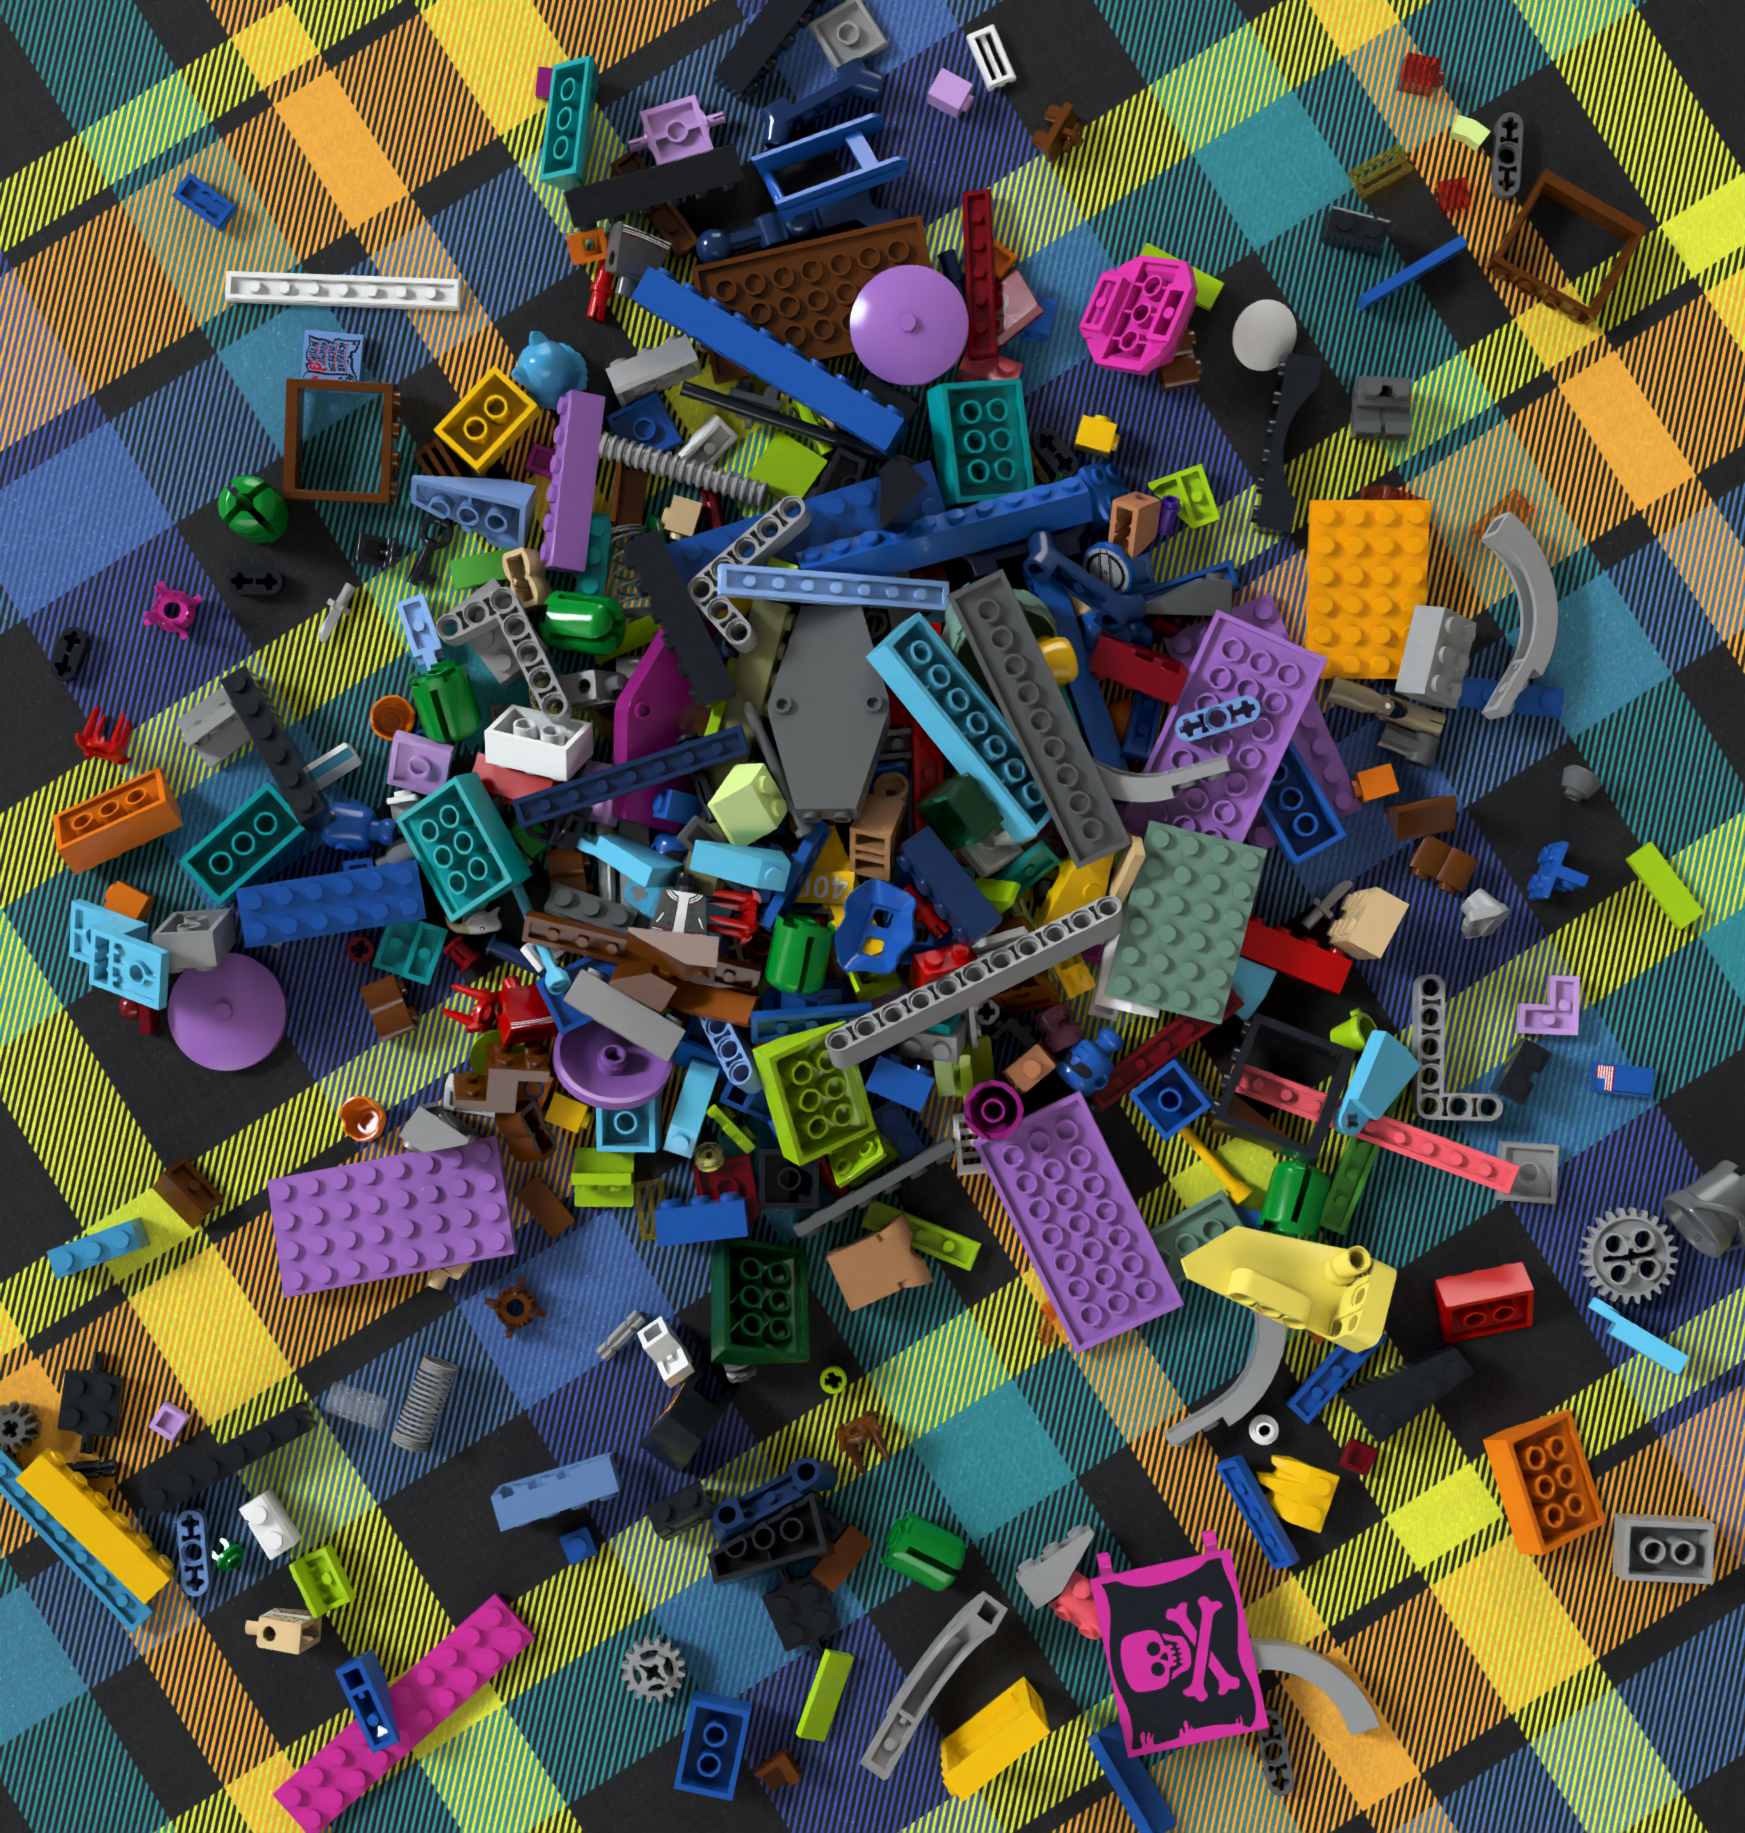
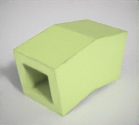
M1458 115L1454 121L1449 138L1465 143L1476 152L1491 131L1476 120Z

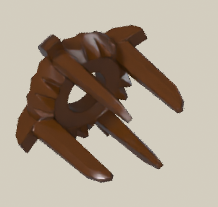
M519 1276L516 1286L507 1287L499 1293L497 1299L485 1298L484 1304L489 1305L490 1309L495 1310L499 1321L507 1326L505 1333L506 1338L509 1339L513 1338L515 1329L529 1325L536 1316L546 1317L547 1314L546 1310L538 1308L535 1295L524 1287L526 1278ZM518 1299L523 1303L524 1311L521 1315L513 1316L508 1312L507 1305L510 1300Z
M871 1410L863 1412L861 1417L845 1425L841 1423L835 1430V1437L839 1440V1452H845L846 1450L852 1462L862 1474H867V1471L856 1445L862 1446V1441L867 1443V1439L870 1437L885 1462L888 1463L890 1461L886 1443L881 1434L884 1429L878 1425L876 1416L879 1414Z

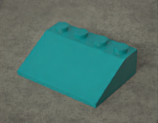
M1021 378L942 383L926 390L938 485L945 508L970 506L983 500H992L1006 496L1009 493H1018L1035 488Z
M477 772L454 776L395 819L450 922H455L512 890L532 876L528 865Z

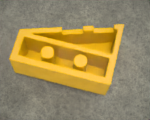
M1114 853L1079 869L1076 868L1070 854H1068L1059 870L1060 874L1053 887L1049 889L1039 912H1036L1033 916V922L1041 928L1104 897L1107 891Z

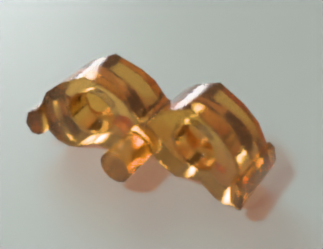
M1050 1299L1045 1301L1039 1309L1041 1317L1046 1322L1040 1325L1037 1335L1045 1346H1048L1053 1341L1052 1333L1055 1329L1052 1321L1056 1318V1314Z

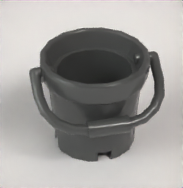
M1727 1160L1719 1162L1713 1169L1685 1189L1673 1191L1664 1198L1662 1204L1665 1214L1681 1236L1701 1253L1711 1258H1720L1726 1251L1740 1249L1745 1246V1174L1740 1176L1733 1171L1738 1166ZM1739 1232L1740 1240L1731 1243V1239Z

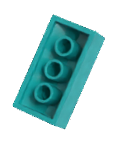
M591 55L555 64L552 70L539 181L564 191L585 186L587 179L588 156L591 149L590 140L595 117L594 107L599 75L595 57Z

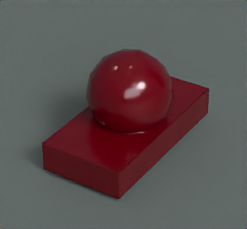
M125 997L120 999V1013L128 1020L139 1019L140 1035L159 1034L158 1010Z

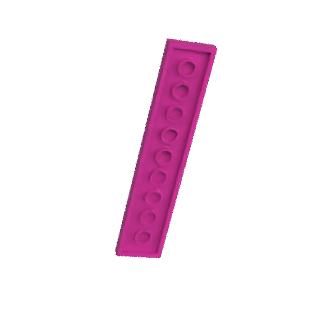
M496 1592L389 1688L400 1736L398 1743L372 1754L357 1719H354L277 1788L273 1796L306 1833H319L529 1645L536 1635L500 1594Z

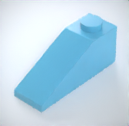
M696 839L689 868L693 871L754 888L785 892L791 862L783 851Z
M692 1058L663 1150L692 1158L721 1067Z

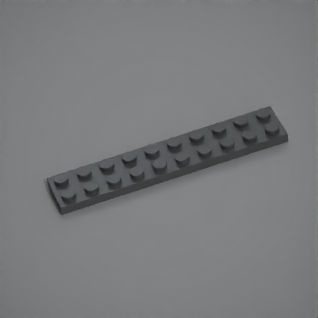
M1003 568L948 594L947 597L1076 868L1084 867L1131 845L1130 837Z

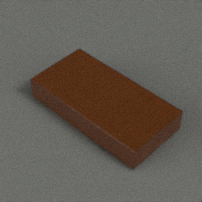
M539 1174L515 1193L552 1239L576 1220L574 1215Z

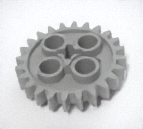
M1618 1207L1616 1216L1610 1211H1605V1221L1598 1217L1595 1218L1598 1225L1597 1228L1587 1226L1588 1231L1592 1234L1591 1237L1581 1238L1588 1244L1587 1248L1579 1249V1252L1586 1254L1587 1257L1579 1261V1264L1589 1267L1582 1273L1583 1276L1594 1277L1589 1285L1594 1288L1600 1286L1598 1294L1602 1296L1609 1292V1300L1614 1302L1618 1299L1619 1295L1620 1301L1623 1304H1628L1630 1297L1634 1303L1640 1304V1295L1649 1301L1652 1300L1650 1291L1661 1294L1662 1291L1659 1284H1670L1665 1277L1666 1274L1676 1273L1669 1267L1670 1263L1678 1262V1259L1670 1257V1253L1678 1250V1247L1668 1244L1674 1238V1235L1663 1234L1668 1226L1666 1224L1657 1225L1659 1217L1652 1215L1648 1218V1211L1641 1210L1637 1215L1636 1208L1629 1207L1626 1215L1624 1209ZM1643 1231L1646 1235V1240L1642 1245L1637 1246L1635 1236L1638 1232ZM1610 1236H1614L1617 1240L1616 1247L1608 1251L1606 1241ZM1650 1249L1654 1250V1253L1650 1255L1630 1256L1628 1261L1616 1258L1603 1262V1258L1606 1256L1627 1255L1628 1250L1635 1253H1641ZM1648 1260L1651 1264V1269L1646 1275H1642L1640 1266L1644 1261ZM1619 1265L1622 1269V1274L1618 1279L1613 1280L1611 1270L1614 1266Z

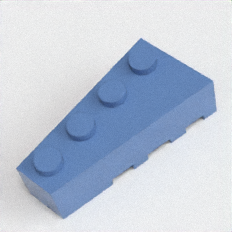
M611 1451L499 1485L491 1495V1501L500 1531L502 1532L513 1527L526 1525L542 1517L543 1519L558 1515L560 1511L569 1508L576 1510L585 1507L589 1501L598 1498L600 1501L612 1499L617 1496L616 1492L620 1491L622 1483L613 1452Z

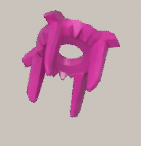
M163 581L157 583L154 589L160 595L154 601L152 612L146 611L144 613L145 618H147L143 620L145 626L157 624L165 631L179 632L182 640L188 638L187 628L194 620L195 606L202 602L200 594L192 598L182 591L168 590ZM172 602L178 603L181 608L179 616L174 619L168 618L165 614L166 606Z

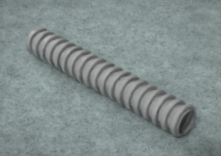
M608 432L602 436L599 444V458L601 459L608 457V461L624 462L627 467L634 465V469L643 468V472L650 470L653 475L660 473L661 477L669 476V480L672 481L676 478L679 483L686 481L687 485L695 484V487L698 489L701 486L704 487L705 491L712 489L714 494L721 492L724 497L727 494L730 495L731 499L738 497L740 502L747 500L750 505L757 503V507H762L768 495L769 485L767 481L760 483V480L757 478L753 481L750 476L744 478L741 473L734 475L731 470L725 472L724 468H719L718 470L715 465L708 467L705 462L698 464V460L690 461L689 457L682 459L679 454L672 456V452L663 453V449L656 451L653 446L646 448L645 444L637 445V442L634 440L630 443L627 438L620 440L619 436L611 437V434Z

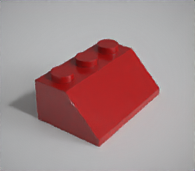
M1523 1262L1504 1264L1500 1267L1475 1270L1471 1273L1446 1276L1435 1280V1300L1445 1344L1532 1326L1534 1288Z

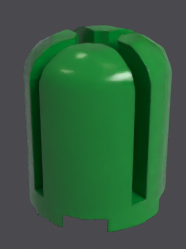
M252 475L238 476L230 481L239 490L237 495L227 487H223L217 505L219 516L224 523L229 525L230 529L248 542L271 543L282 536L288 527L287 521L289 517V505L283 498V495L260 477ZM255 509L265 518L264 521L261 522L260 519L254 516L253 511Z
M556 590L544 602V604L549 606L546 611L545 622H540V631L546 645H551L559 650L607 656L615 652L621 645L626 632V618L622 605L614 598Z
M455 660L431 664V670L416 677L415 672L408 676V682L423 731L428 739L437 743H450V737H452L453 741L458 742L467 739L479 729L482 717L465 662L462 666H457Z
M787 913L786 919H783L777 914L765 969L766 980L774 988L786 993L793 994L798 990L797 993L799 995H810L819 992L824 986L836 928L834 924L828 922L827 927L818 925V922L812 920L813 917Z
M1289 1160L1278 1163L1273 1169L1257 1226L1265 1223L1269 1225V1232L1291 1238L1297 1237V1235L1308 1236V1241L1314 1242L1331 1185L1329 1177L1320 1168L1314 1166L1306 1168V1164L1299 1161Z
M905 1510L907 1513L906 1517L903 1520L898 1518L895 1520L885 1539V1542L889 1544L886 1559L880 1556V1563L934 1591H943L957 1578L953 1570H961L964 1564L965 1543L960 1536L909 1510Z

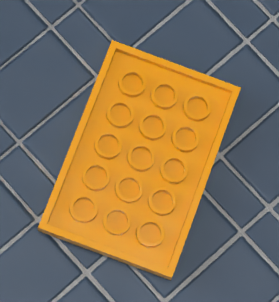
M1309 500L1305 648L1328 658L1320 679H1333V676L1342 679L1398 678L1415 605L1426 606L1430 500Z

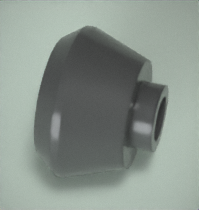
M1569 765L1563 770L1561 787L1565 790L1564 795L1580 802L1581 799L1587 800L1601 788V781L1590 770L1578 765Z

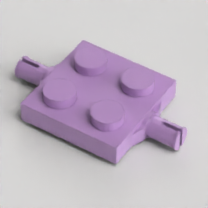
M694 94L639 112L644 127V136L627 142L631 153L648 148L654 156L656 165L714 149L709 136L710 128L726 124L722 111L705 116L704 112L699 108Z

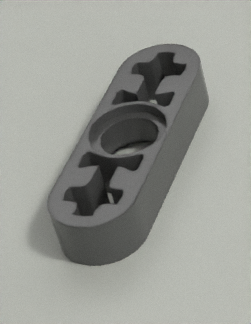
M1513 112L1503 114L1494 126L1490 189L1492 195L1502 201L1511 199L1520 187L1524 124L1522 118ZM1506 122H1510V126L1515 129L1511 132L1509 141L1504 142L1507 138V129L1502 127ZM1504 149L1512 151L1515 157L1514 162L1511 164L1503 163L1499 157L1500 151ZM1510 171L1507 175V184L1512 185V187L1505 192L1503 186L1498 184L1503 181L1505 172Z
M1265 1706L1266 1715H1270L1274 1720L1276 1719V1721L1271 1722L1274 1735L1269 1736L1267 1728L1256 1730L1265 1781L1269 1790L1274 1795L1285 1796L1292 1791L1294 1778L1283 1722L1275 1708ZM1273 1743L1279 1744L1282 1747L1281 1755L1275 1759L1266 1756V1748ZM1279 1766L1283 1778H1287V1780L1283 1781V1786L1281 1787L1272 1782L1277 1779L1274 1769Z

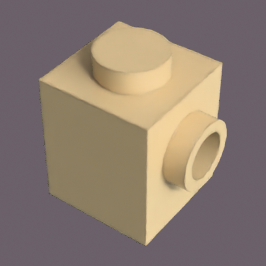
M674 495L671 507H665L661 523L665 525L664 530L666 534L670 535V540L678 541L697 534L704 511L703 503Z

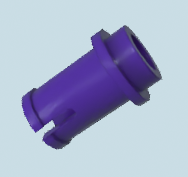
M1166 495L1160 500L1161 507L1157 533L1161 535L1173 534L1177 513L1182 508L1179 498Z

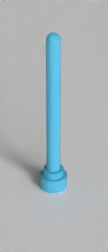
M521 883L513 888L512 891L525 919L527 911L534 910ZM535 944L547 971L545 984L549 993L556 995L567 991L571 987L568 973L557 966L549 947Z

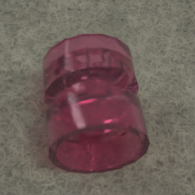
M1067 1000L1033 1016L1039 1031L1046 1033L1044 1041L1051 1054L1085 1038L1079 1023L1072 1021L1074 1013Z

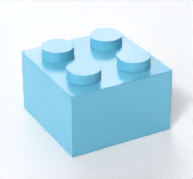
M662 1091L648 1103L631 1109L608 1110L596 1107L597 1152L655 1153L662 1147Z

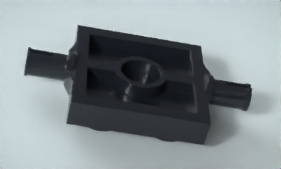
M93 1351L91 1369L79 1370L69 1368L65 1370L57 1429L74 1431L82 1435L79 1453L92 1454L95 1436H119L127 1377L112 1375L103 1370L106 1352Z
M788 1568L783 1569L785 1574H783L782 1570H778L777 1574L781 1583L774 1590L761 1595L783 1647L788 1652L798 1646L809 1644L815 1660H819L821 1658L816 1648L818 1647L822 1657L825 1651L820 1639L826 1633L840 1627L823 1586L810 1573L792 1577Z

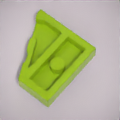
M1202 463L1148 483L1149 488L1161 500L1166 495H1172L1180 499L1182 508L1177 515L1192 530L1221 520Z

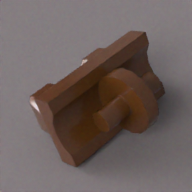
M1065 102L1063 107L1050 105L1044 118L1047 124L1052 125L1049 133L1038 129L1031 139L1034 148L1042 152L1046 160L1053 164L1056 163L1062 151L1068 153L1071 146L1081 147L1084 142L1082 136L1079 135L1082 128L1078 123L1080 118L1073 111V104Z

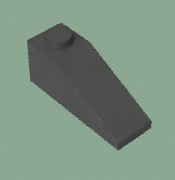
M1206 573V578L1194 579L1146 602V614L1214 616L1216 610H1220L1231 615L1233 580L1224 579V573Z

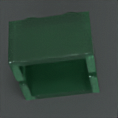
M969 772L936 783L914 805L950 852L963 848L966 845L970 846L984 841L1004 820L998 812L997 806L989 800L980 788L979 782Z

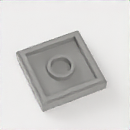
M847 0L808 24L809 30L836 74V68L858 57L865 61L888 47L887 40L862 0Z
M1498 1140L1497 1157L1519 1165V1169L1509 1195L1495 1190V1199L1556 1204L1560 1145Z

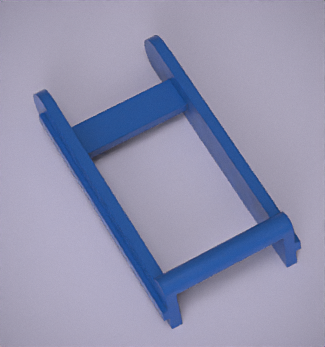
M879 113L862 116L751 157L785 222L793 221L795 216L899 178L907 172L909 164L905 157L895 156L878 162L865 139L879 133L883 129L885 122ZM848 145L860 167L859 170L789 196H784L772 172Z

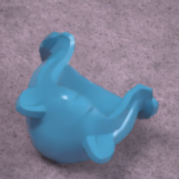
M531 331L529 345L523 349L519 356L518 367L514 368L511 372L512 378L525 386L529 391L528 396L540 408L547 407L556 411L558 400L562 397V394L570 390L583 392L587 390V383L589 381L587 377L589 374L586 368L587 363L581 357V354L575 352L570 345H565L564 342L557 343L549 340L540 331Z

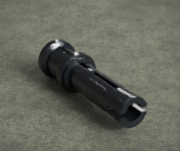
M692 732L682 735L676 739V744L680 745L701 738L702 734L700 732ZM708 768L690 773L705 823H716L717 820L708 807V803L715 795V789Z

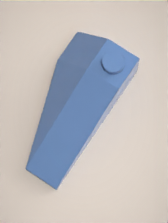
M412 476V504L441 519L449 518L462 525V530L468 533L471 530L487 538L486 542L494 547L511 549V551L526 547L535 511L536 486L509 479Z

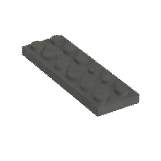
M948 1135L904 1162L891 1167L845 1193L838 1199L797 1220L793 1228L798 1237L806 1235L807 1239L821 1232L823 1230L822 1224L829 1220H832L833 1224L848 1217L850 1213L848 1210L858 1205L859 1209H862L875 1201L874 1195L884 1190L885 1194H888L901 1187L900 1180L909 1175L913 1180L926 1173V1166L936 1161L940 1165L954 1157L952 1151L956 1149L954 1143Z

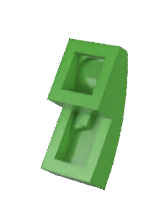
M511 549L492 551L449 561L455 591L482 587L493 578L497 582L509 581L503 569L502 558L503 554L510 552Z

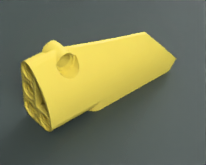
M1241 1226L1233 1227L1181 1259L1187 1279L1289 1328L1306 1329L1354 1353L1373 1347L1381 1338L1397 1276L1395 1268L1372 1257L1370 1258L1368 1251L1361 1246L1344 1249Z

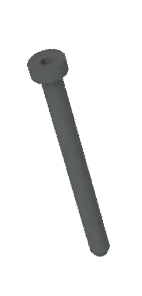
M751 702L744 703L742 705L743 713L798 828L795 831L797 839L815 832L817 829L814 823L809 824L798 819L784 769L754 705Z

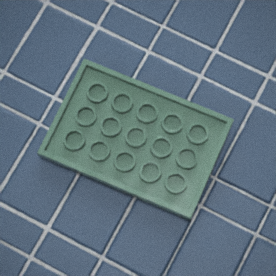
M1149 820L1143 842L1146 857L1132 884L1124 915V928L1119 934L1104 995L1221 1025L1267 850Z

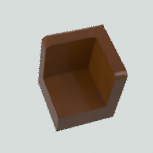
M785 1746L757 1764L755 1774L758 1778L762 1777L769 1789L774 1791L787 1782L791 1786L799 1782L802 1770Z

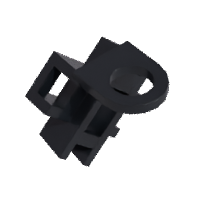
M590 806L559 816L557 821L550 819L541 822L545 827L544 833H537L531 826L524 829L535 840L549 846L556 845L558 849L573 853L593 808Z

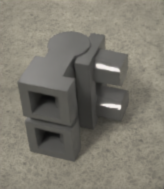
M1358 376L1352 391L1349 439L1376 440L1380 434V440L1406 441L1412 434V422H1410L1411 378Z

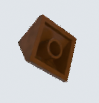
M1440 795L1384 807L1397 842L1455 830L1456 795Z

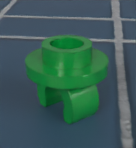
M221 1538L220 1542L224 1545V1551L221 1553L220 1551L212 1550L211 1556L214 1560H217V1567L221 1571L233 1570L241 1564L244 1549L241 1545L235 1544L231 1539Z

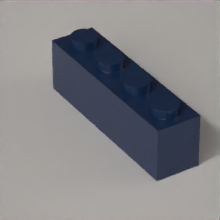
M929 825L899 846L895 853L898 865L903 871L909 872L914 878L919 892L924 896H928L934 904V910L941 919H946L952 927L955 938L960 943H964L969 949L999 926L1003 920Z

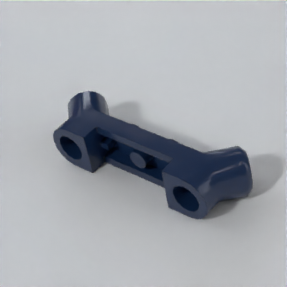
M858 57L836 68L837 81L790 106L785 96L773 101L760 111V116L766 125L762 139L763 143L770 150L789 144L793 127L803 122L804 124H809L815 121L820 116L819 113L827 109L835 110L845 103V99L853 95L874 102L880 100L885 85L883 75L869 71L863 59Z
M1087 522L1055 531L1054 538L1058 552L1070 560L1084 555L1081 540L1089 529ZM1027 541L1016 544L1015 542L998 546V548L986 549L954 559L967 566L969 580L976 581L998 571L997 564L1027 558L1030 554Z
M1042 530L1030 536L1027 541L1030 555L1024 561L1023 567L1026 574L1044 587L1050 579L1096 611L1098 614L1093 619V622L1111 633H1120L1127 623H1139L1144 618L1147 605L1142 595L1118 594L1102 580L1097 579L1084 570L1078 563L1071 561L1058 552L1054 535L1051 532Z
M810 1457L797 1460L787 1466L789 1471L740 1498L733 1495L719 1503L713 1511L712 1535L716 1541L724 1545L755 1525L780 1513L787 1506L802 1500L809 1493L834 1489L838 1482L836 1468L829 1460L816 1461Z

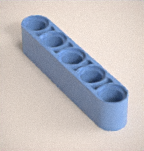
M698 1016L729 1081L745 1093L755 1094L759 1092L763 1086L752 1049L741 1027Z

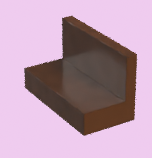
M616 462L610 523L613 527L629 524L643 525L648 472H643L640 469L624 468L622 463Z
M184 1156L166 1169L152 1187L193 1230L207 1214L225 1199Z

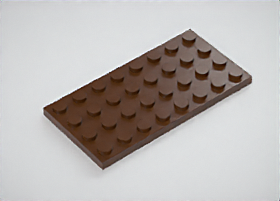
M917 215L691 267L695 288L700 290V293L705 296L706 301L710 297L716 299L726 306L725 308L730 311L731 316H734L735 312L750 320L751 324L755 326L756 331L759 332L762 327L775 335L776 339L780 341L779 345L784 347L786 343H789L802 352L801 354L806 357L804 360L810 362L814 358L821 362L857 354L851 340L850 318L859 293L871 279L881 272L897 266L919 265L932 269L922 216ZM707 348L716 385L754 377L751 373Z

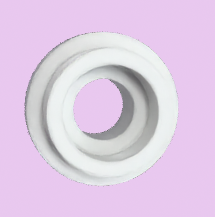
M1258 1415L1249 1424V1434L1256 1443L1268 1445L1276 1440L1279 1434V1427L1271 1416ZM1263 1425L1269 1426V1432L1266 1435H1260L1259 1429Z

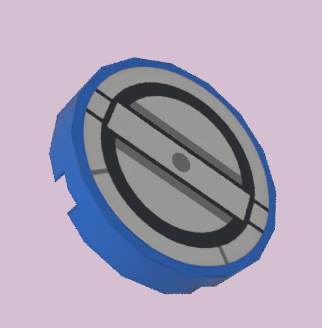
M1109 541L1098 542L1088 548L1081 558V567L1097 579L1102 580L1108 587L1120 595H1126L1136 583L1137 572L1134 561L1130 556L1127 557L1123 553L1124 549L1117 544Z

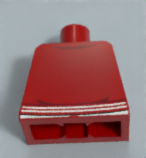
M515 975L505 978L502 981L504 989L500 991L494 1005L503 1046L555 1037L558 1028L536 984L522 986L518 976Z

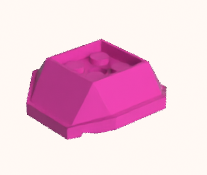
M1141 255L1124 263L1116 270L1112 268L1101 273L1079 325L1080 332L1083 338L1086 339L1090 353L1097 365L1103 369L1147 376L1153 369L1173 361L1197 304V285L1193 267L1188 262Z

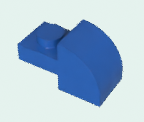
M729 1079L727 1080L718 1099L719 1102L762 1121L769 1122L772 1120L763 1089L755 1094H748L733 1085Z

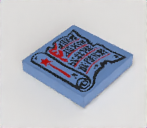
M305 330L301 379L361 382L366 337L361 334ZM307 390V391H318V392H330V393H341V394L360 395V392Z

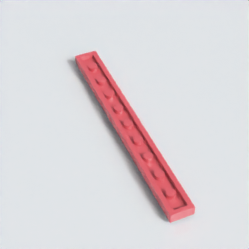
M1245 1063L1235 1089L1237 1093L1314 1122L1317 1120L1326 1095L1322 1091ZM1339 1098L1335 1111L1340 1107L1343 1099ZM1348 1115L1346 1119L1348 1120V1125H1350V1121H1349V1119H1348V1118H1349V1115ZM1382 1115L1379 1120L1369 1119L1361 1131L1354 1135V1137L1508 1195L1519 1169L1517 1164L1386 1115ZM1332 1118L1329 1127L1335 1129V1128H1334V1125H1333V1118Z

